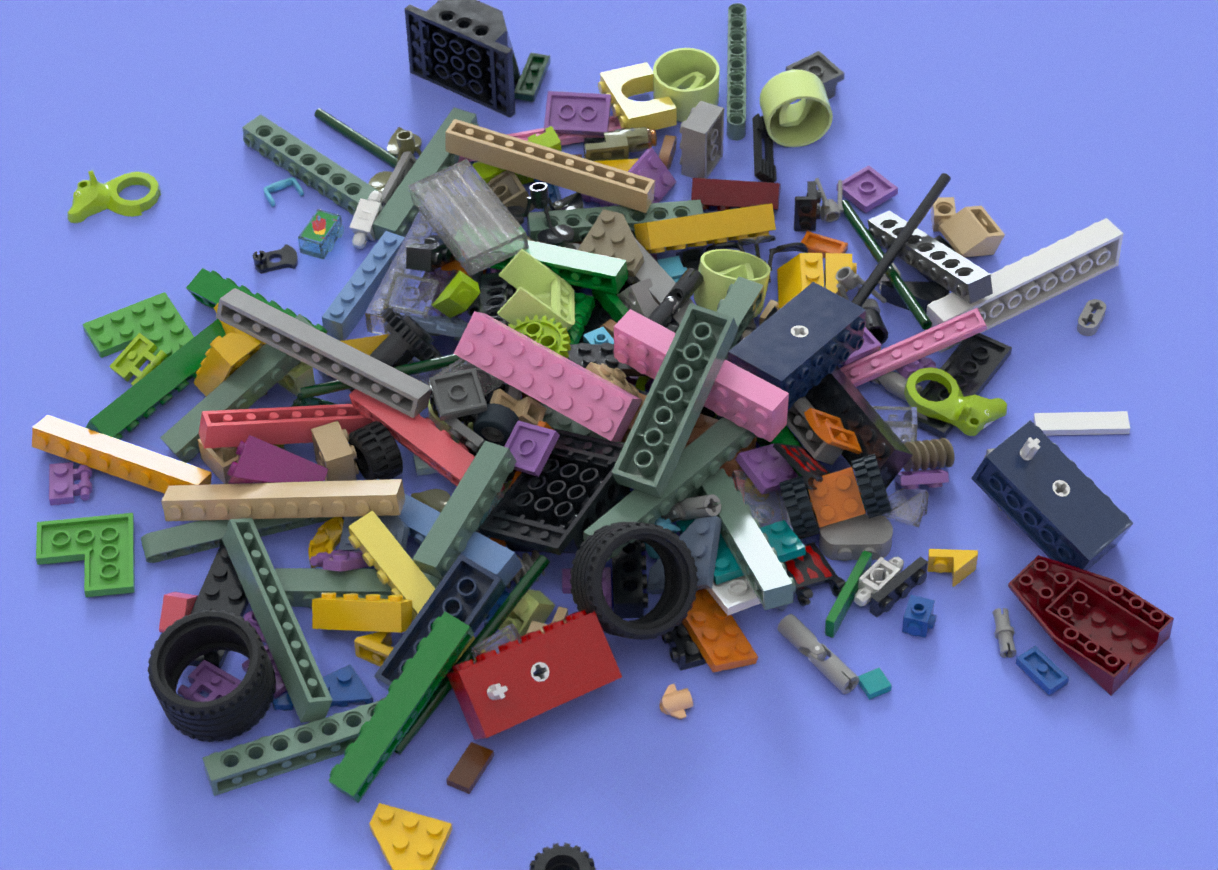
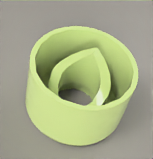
M678 48L664 53L656 60L653 66V100L669 96L677 108L678 122L686 121L692 108H695L700 100L717 106L719 102L720 72L718 62L709 53L694 48Z
M789 70L777 74L765 84L760 93V107L770 138L780 145L787 147L809 145L823 137L832 124L833 114L825 87L819 77L811 72ZM797 99H802V100H800V101L797 102V103L791 104L792 102L796 101Z
M716 249L705 252L701 256L698 271L702 274L704 280L694 292L696 305L717 312L718 304L721 299H725L729 286L734 284L738 277H742L764 285L763 302L753 318L757 317L764 307L771 272L770 266L761 258L738 250Z

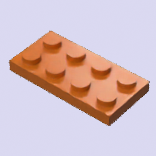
M706 589L696 591V599L692 604L693 607L688 611V616L681 622L686 627L712 672L756 664L758 656L733 616L727 615Z

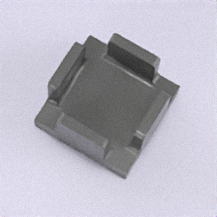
M820 51L786 66V71L805 70L819 77L825 87L828 99L835 96L837 83L844 80V72Z

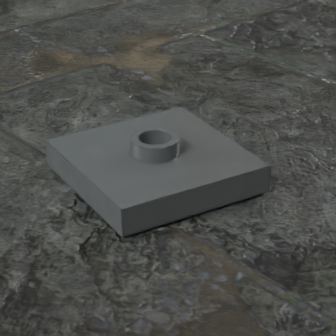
M475 368L429 378L430 388L440 421L487 411V404Z

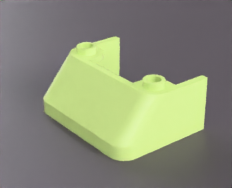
M521 249L499 273V276L514 286L517 291L497 314L514 326L517 325V319L524 322L526 316L533 320L534 316L537 315L538 319L541 320L546 315L548 321L555 318L556 323L561 322L563 328L566 327L568 331L575 324L574 289L568 282Z

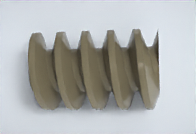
M946 438L923 440L922 442L910 441L904 444L913 454L903 467L907 472L911 468L914 471H918L920 468L927 470L928 467L930 469H935L936 467L944 468V466L952 467L954 464V450Z

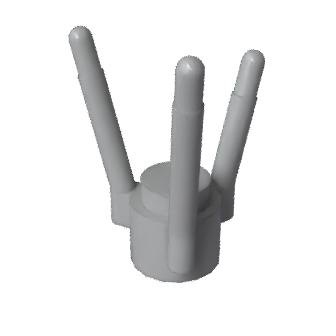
M815 178L817 188L821 190L822 206L817 203V206H820L821 218L826 222H834L840 218V213L844 212L842 206V180L838 181V198L836 203L833 199L826 198L819 178Z
M847 266L839 269L835 276L839 282L836 287L841 292L842 297L847 300L849 299L845 289L852 290L857 287L860 290L865 283L858 274H855ZM876 290L872 291V295L881 302L886 303V299Z

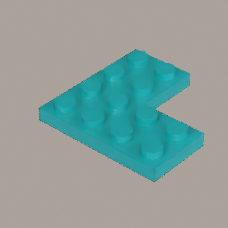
M695 519L676 522V526L681 529L679 531L680 535ZM785 520L760 528L762 533H766L770 547L775 548L779 562H785L806 555L805 546ZM721 534L713 578L716 585L744 576Z

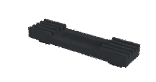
M757 113L752 118L754 176L763 182L775 183L777 179L773 158V140L767 132L763 116ZM761 138H763L765 142V159H762Z

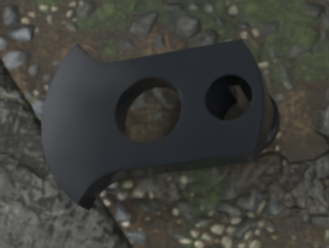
M287 244L278 250L270 252L259 251V254L257 251L253 253L254 266L260 274L282 268L295 269L298 264L297 252ZM272 258H281V261L277 263L270 261Z

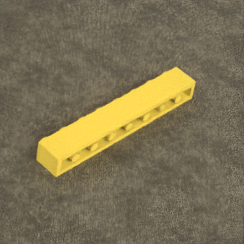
M372 510L348 526L350 533L348 539L355 549L359 548L363 552L362 557L367 565L375 567L378 571L376 574L379 580L384 585L388 584L390 586L392 595H403V600H412L413 621L435 588ZM474 636L471 638V640L469 641V643L466 645V647L464 648V650L462 651V653L460 654V656L458 657V659L455 661V663L459 660V658L463 655V653L466 651V649H467V648L470 646V644L473 642V640L475 639ZM482 649V651L479 654H482L486 651Z

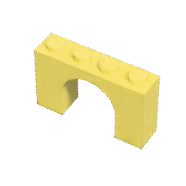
M647 62L600 73L598 90L600 94H611L612 112L614 117L619 119L622 129L646 127L647 132L677 125V108L669 96L645 102L627 99L634 95L653 91V71Z

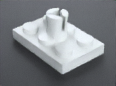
M745 575L718 585L713 581L712 588L706 589L727 615L760 604Z

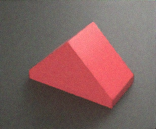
M181 592L165 594L163 597L159 632L164 633L166 628L174 624L175 621L190 615L198 596Z

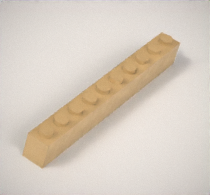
M457 119L453 120L445 132L446 152L643 213L647 212L654 200L655 180Z
M402 479L168 486L161 502L166 521L365 516L372 510L377 516H391L401 514L405 503V494Z

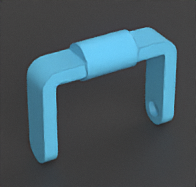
M293 177L264 187V196L272 207L275 206V201L270 195L272 192L291 185L294 186L300 196H303L304 192Z

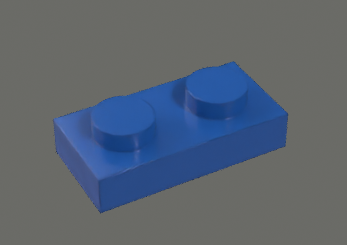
M1036 646L1016 658V665L1049 696L1068 684L1069 677Z

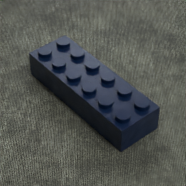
M460 554L374 675L379 685L388 690L391 683L395 679H399L407 660L415 656L420 641L424 637H428L432 631L431 628L437 617H441L444 612L470 626L473 633H475L506 589L502 579Z

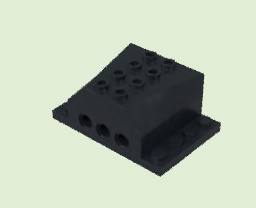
M438 0L427 11L410 4L404 9L410 73L511 118L515 114L514 90L521 75L501 10L478 0Z
M555 428L554 430L560 436L539 477L521 472L479 527L481 535L505 541L508 549L511 551L532 552L537 550L538 552L557 555L562 553L576 554L577 550L581 548L580 545L584 542V531L629 495L630 487L618 484L612 474L624 444Z

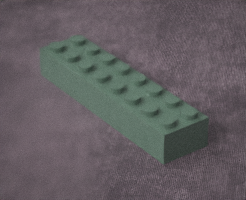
M689 304L612 470V474L618 484L662 498L738 332L734 317L695 304Z

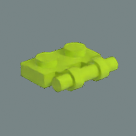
M139 333L109 367L127 382L134 375L136 378L131 383L133 386L159 366L168 355L160 350L154 356L153 353L158 349L157 346ZM148 360L150 363L143 371H140V367Z

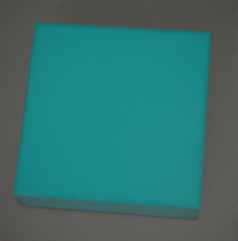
M880 668L858 676V684L869 700L892 689L891 683Z

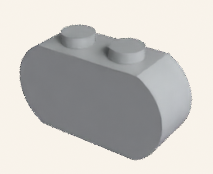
M860 515L820 527L819 548L822 554L831 560H858L864 550L872 553V560H878L880 557L885 558L891 550L893 527L890 521L882 515L870 519L868 515Z

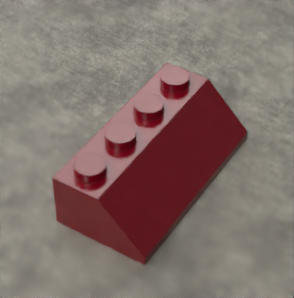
M693 178L691 200H701L702 208L709 210V205L717 206V210L724 211L730 210V207L743 208L772 204L774 212V210H779L781 184Z

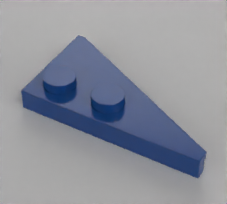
M347 665L322 677L332 698L330 707H346L349 702L365 701V705L373 703V697L351 665ZM289 694L283 695L272 702L274 710H293L294 705Z

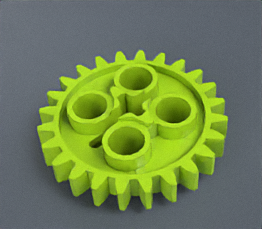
M535 315L533 320H530L526 316L524 322L517 319L516 326L508 324L510 328L563 357L569 358L568 351L571 350L569 334L566 327L563 328L561 322L556 323L555 318L548 321L547 316L544 315L539 320L538 316Z

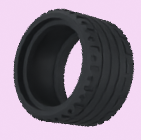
M615 522L611 523L610 526L605 525L597 529L593 535H589L582 542L581 548L577 550L575 559L572 561L573 567L570 569L571 594L579 612L585 610L586 613H596L601 628L605 633L631 639H654L657 636H663L674 630V627L679 626L682 623L681 621L688 616L687 613L692 609L693 601L696 599L695 594L698 591V576L696 573L698 570L694 563L695 559L691 556L690 549L687 548L683 540L679 539L677 534L663 528V526L651 523ZM639 539L651 546L660 557L665 574L664 589L660 600L649 613L636 620L626 621L616 615L607 604L603 594L602 575L606 561L613 551L630 540Z
M203 610L188 616L186 615L180 620L175 621L174 624L167 627L164 633L159 636L160 638L155 642L154 648L150 652L148 677L168 720L182 734L188 735L192 739L197 738L199 741L219 742L233 739V737L240 736L246 731L248 732L254 725L256 726L261 718L263 719L266 711L271 707V702L274 700L273 694L276 692V678L273 665L263 642L251 623L232 612ZM228 650L249 658L248 670L241 683L233 691L221 698L207 702H195L184 699L176 694L178 680L182 672L191 662L202 655L213 651Z

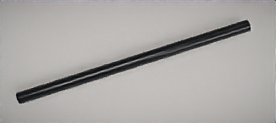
M942 173L851 302L860 307L863 306L950 182L951 178L948 174Z

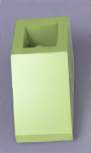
M529 589L500 626L499 630L510 641L517 639L521 641L520 636L527 634L531 622L545 623L556 605L541 591Z

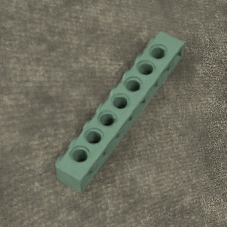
M261 114L242 127L243 141L248 147H252L263 157H267L277 166L287 170L292 176H296L306 185L317 190L321 195H325L336 205L346 209L351 215L355 214L360 198L368 200L371 192L374 190L378 191Z
M701 200L652 203L646 213L624 206L548 211L553 228L565 224L573 229L574 239L571 242H583L603 209L623 214L635 239L634 224L704 214ZM544 211L529 212L527 216L528 236L535 242H539L538 233L549 229Z
M379 701L360 705L342 713H335L330 717L317 721L314 720L299 727L289 728L283 732L264 736L258 740L239 744L233 748L202 757L205 773L214 796L344 754L349 744L354 743L359 737L362 725L366 721L369 722L374 715V708Z

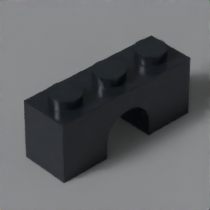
M431 235L424 238V244L414 243L407 246L406 269L431 272L454 261L456 258L453 242L457 237Z

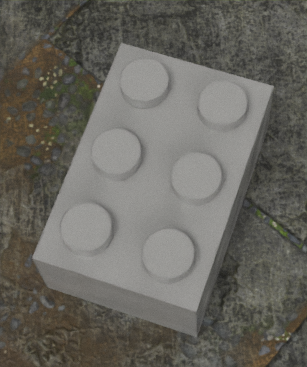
M700 100L698 105L692 108L688 119L682 122L680 126V133H682V140L680 142V149H682V156L680 158L682 175L691 178L707 179L723 157V107Z

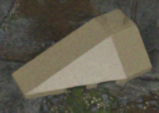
M505 170L487 183L489 187L482 194L477 193L473 197L474 200H482L486 213V211H495L508 206H521L526 210L527 197L530 196L515 173ZM531 204L530 211L535 209L533 204ZM488 218V223L486 226H484L483 229L493 226L495 224H493Z

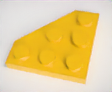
M382 803L378 804L369 823L370 830L377 839L380 849L392 870H434L452 831V823Z

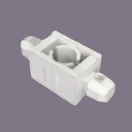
M374 190L371 192L368 200L360 198L349 228L354 233L352 244L357 249H363L368 240L375 241L372 224L383 209L381 205L383 195L379 191Z
M880 557L859 578L858 592L855 594L854 602L860 607L871 602V597L900 574L904 566L903 559L894 557L886 561Z

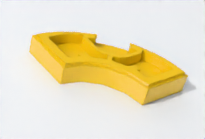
M334 517L317 529L318 532L309 543V561L312 556H316L318 553L327 552L330 554L335 550V547L341 540L344 523L342 517ZM310 563L311 568L318 567V565L313 566V565Z

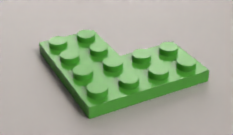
M165 292L82 324L84 332L101 358L125 349L139 333L157 346L158 349L153 353L154 356L160 350L168 355L165 360L194 338L192 332Z
M133 513L37 522V564L85 560L84 592L86 597L135 593Z

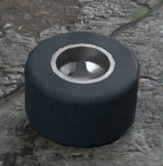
M495 403L487 404V411L478 413L473 425V431L485 441L504 447L519 418L514 411L506 406Z

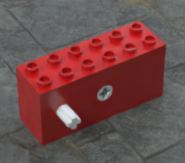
M585 610L575 612L564 617L566 622L562 619L543 626L544 632H541L540 629L520 636L521 642L518 639L512 642L509 641L498 646V652L495 649L486 651L475 656V662L471 659L452 666L453 672L448 673L447 676L474 740L493 736L622 678L595 612L586 613Z

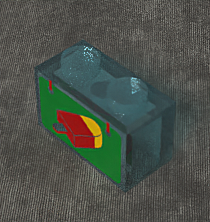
M317 209L298 236L300 253L324 260L326 255L333 250L337 239L341 238L344 233L341 215Z

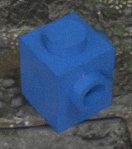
M910 595L903 617L902 632L926 638L928 630L934 629L937 615L933 614L935 600Z

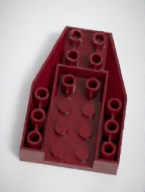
M1040 555L1008 583L1009 589L1049 637L1111 696L1171 635L1174 618L1111 578Z

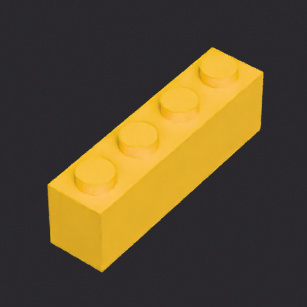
M321 593L320 598L312 599L313 629L402 633L412 623V600H403V595H389L388 599H381L380 594L365 595L366 598H358L356 593L343 594V597H336V593Z

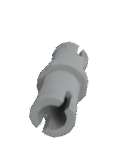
M1001 608L995 609L993 611L996 626L994 634L999 642L1000 656L1006 658L1007 652L1008 658L1014 657L1016 655L1013 640L1015 632L1014 628L1010 625L1009 611L1003 608L1002 614Z

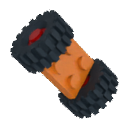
M875 454L852 460L854 472L852 467L823 475L822 482L814 479L813 484L817 487L816 490H807L803 476L779 482L793 532L799 539L820 534V527L866 514V511L869 519L892 512Z

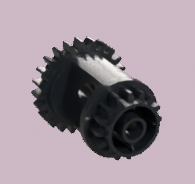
M390 305L381 313V316L386 320L383 325L391 334L370 354L371 357L391 367L406 365L414 357L420 361L442 357V354L431 344L434 339L408 314L402 316Z

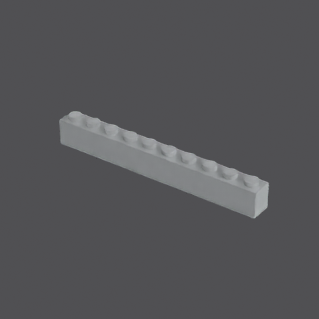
M236 288L219 299L216 318L412 418H415L428 407L431 395L429 385Z

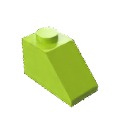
M459 271L432 306L447 317L452 318L467 310L480 294L478 283Z

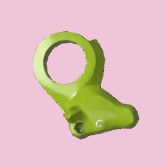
M93 170L88 171L89 180H82L77 184V189L73 194L72 206L67 212V219L71 223H80L87 217L106 209L123 216H141L143 211L150 209L157 203L161 195L159 184L154 176L144 172L127 173L106 183H101L97 181ZM131 185H143L150 189L145 197L138 200H125L119 196L124 188Z
M932 367L919 369L909 376L905 384L904 395L906 401L914 410L925 416L951 423L968 436H976L993 421L1007 414V403L1003 399H987L978 395L964 397L956 380L949 373L941 369ZM925 380L937 381L948 389L950 396L943 401H928L918 394L915 386Z

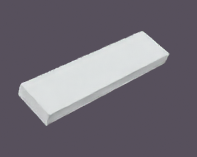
M1127 411L1034 413L1033 418L1034 424L1046 436L1130 434Z

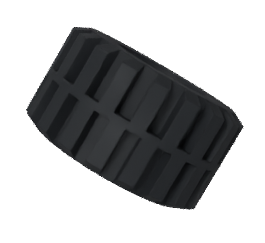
M374 421L349 434V446L353 445L357 454V459H354V461H356L360 473L366 480H388L403 472V461L398 445L392 434L381 422Z
M559 843L553 844V848L547 846L543 848V853L538 852L535 855V860H532L530 863V870H596L593 859L589 858V853L586 850L581 852V847L577 845L570 847V843H564V846H559Z

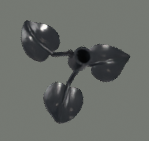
M537 182L530 186L531 196L527 197L526 210L521 206H508L495 211H486L489 220L493 224L503 228H511L524 222L523 217L529 215L531 204L536 209H544L549 229L538 233V241L550 245H560L564 242H571L574 239V231L565 224L553 228L548 211L582 209L584 204L579 192L552 203L547 184Z
M761 235L755 238L739 239L738 243H716L708 246L705 252L727 248H737L745 252L742 247L743 245L754 244L756 256L761 258L759 243L771 242L776 240V238L772 235ZM788 243L769 249L768 265L771 271L775 253L789 251L808 253L807 246L804 243Z

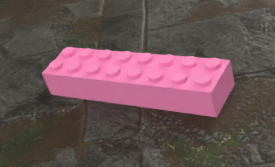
M630 309L614 326V358L636 369L639 373L655 379L676 333ZM724 360L704 407L734 422L737 426L751 431L757 437L772 442L787 424L789 393Z
M474 311L453 353L613 442L622 441L642 399L485 313Z

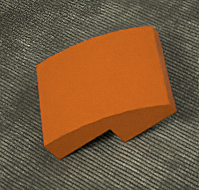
M809 408L804 412L809 425L823 441L856 454L862 452L855 432L844 429L840 418L813 408Z

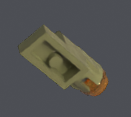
M639 127L604 132L603 143L585 144V159L591 161L629 159V153L640 152L657 146L655 129Z

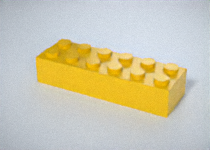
M772 204L634 224L636 240L649 254L665 252V247L666 251L685 249L686 244L687 247H698L707 245V242L708 244L723 243L747 238L748 235L749 237L769 235V231L776 230Z

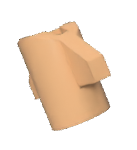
M675 684L668 685L659 707L662 713L680 720L687 717L685 709L693 707V700L687 688L677 691Z

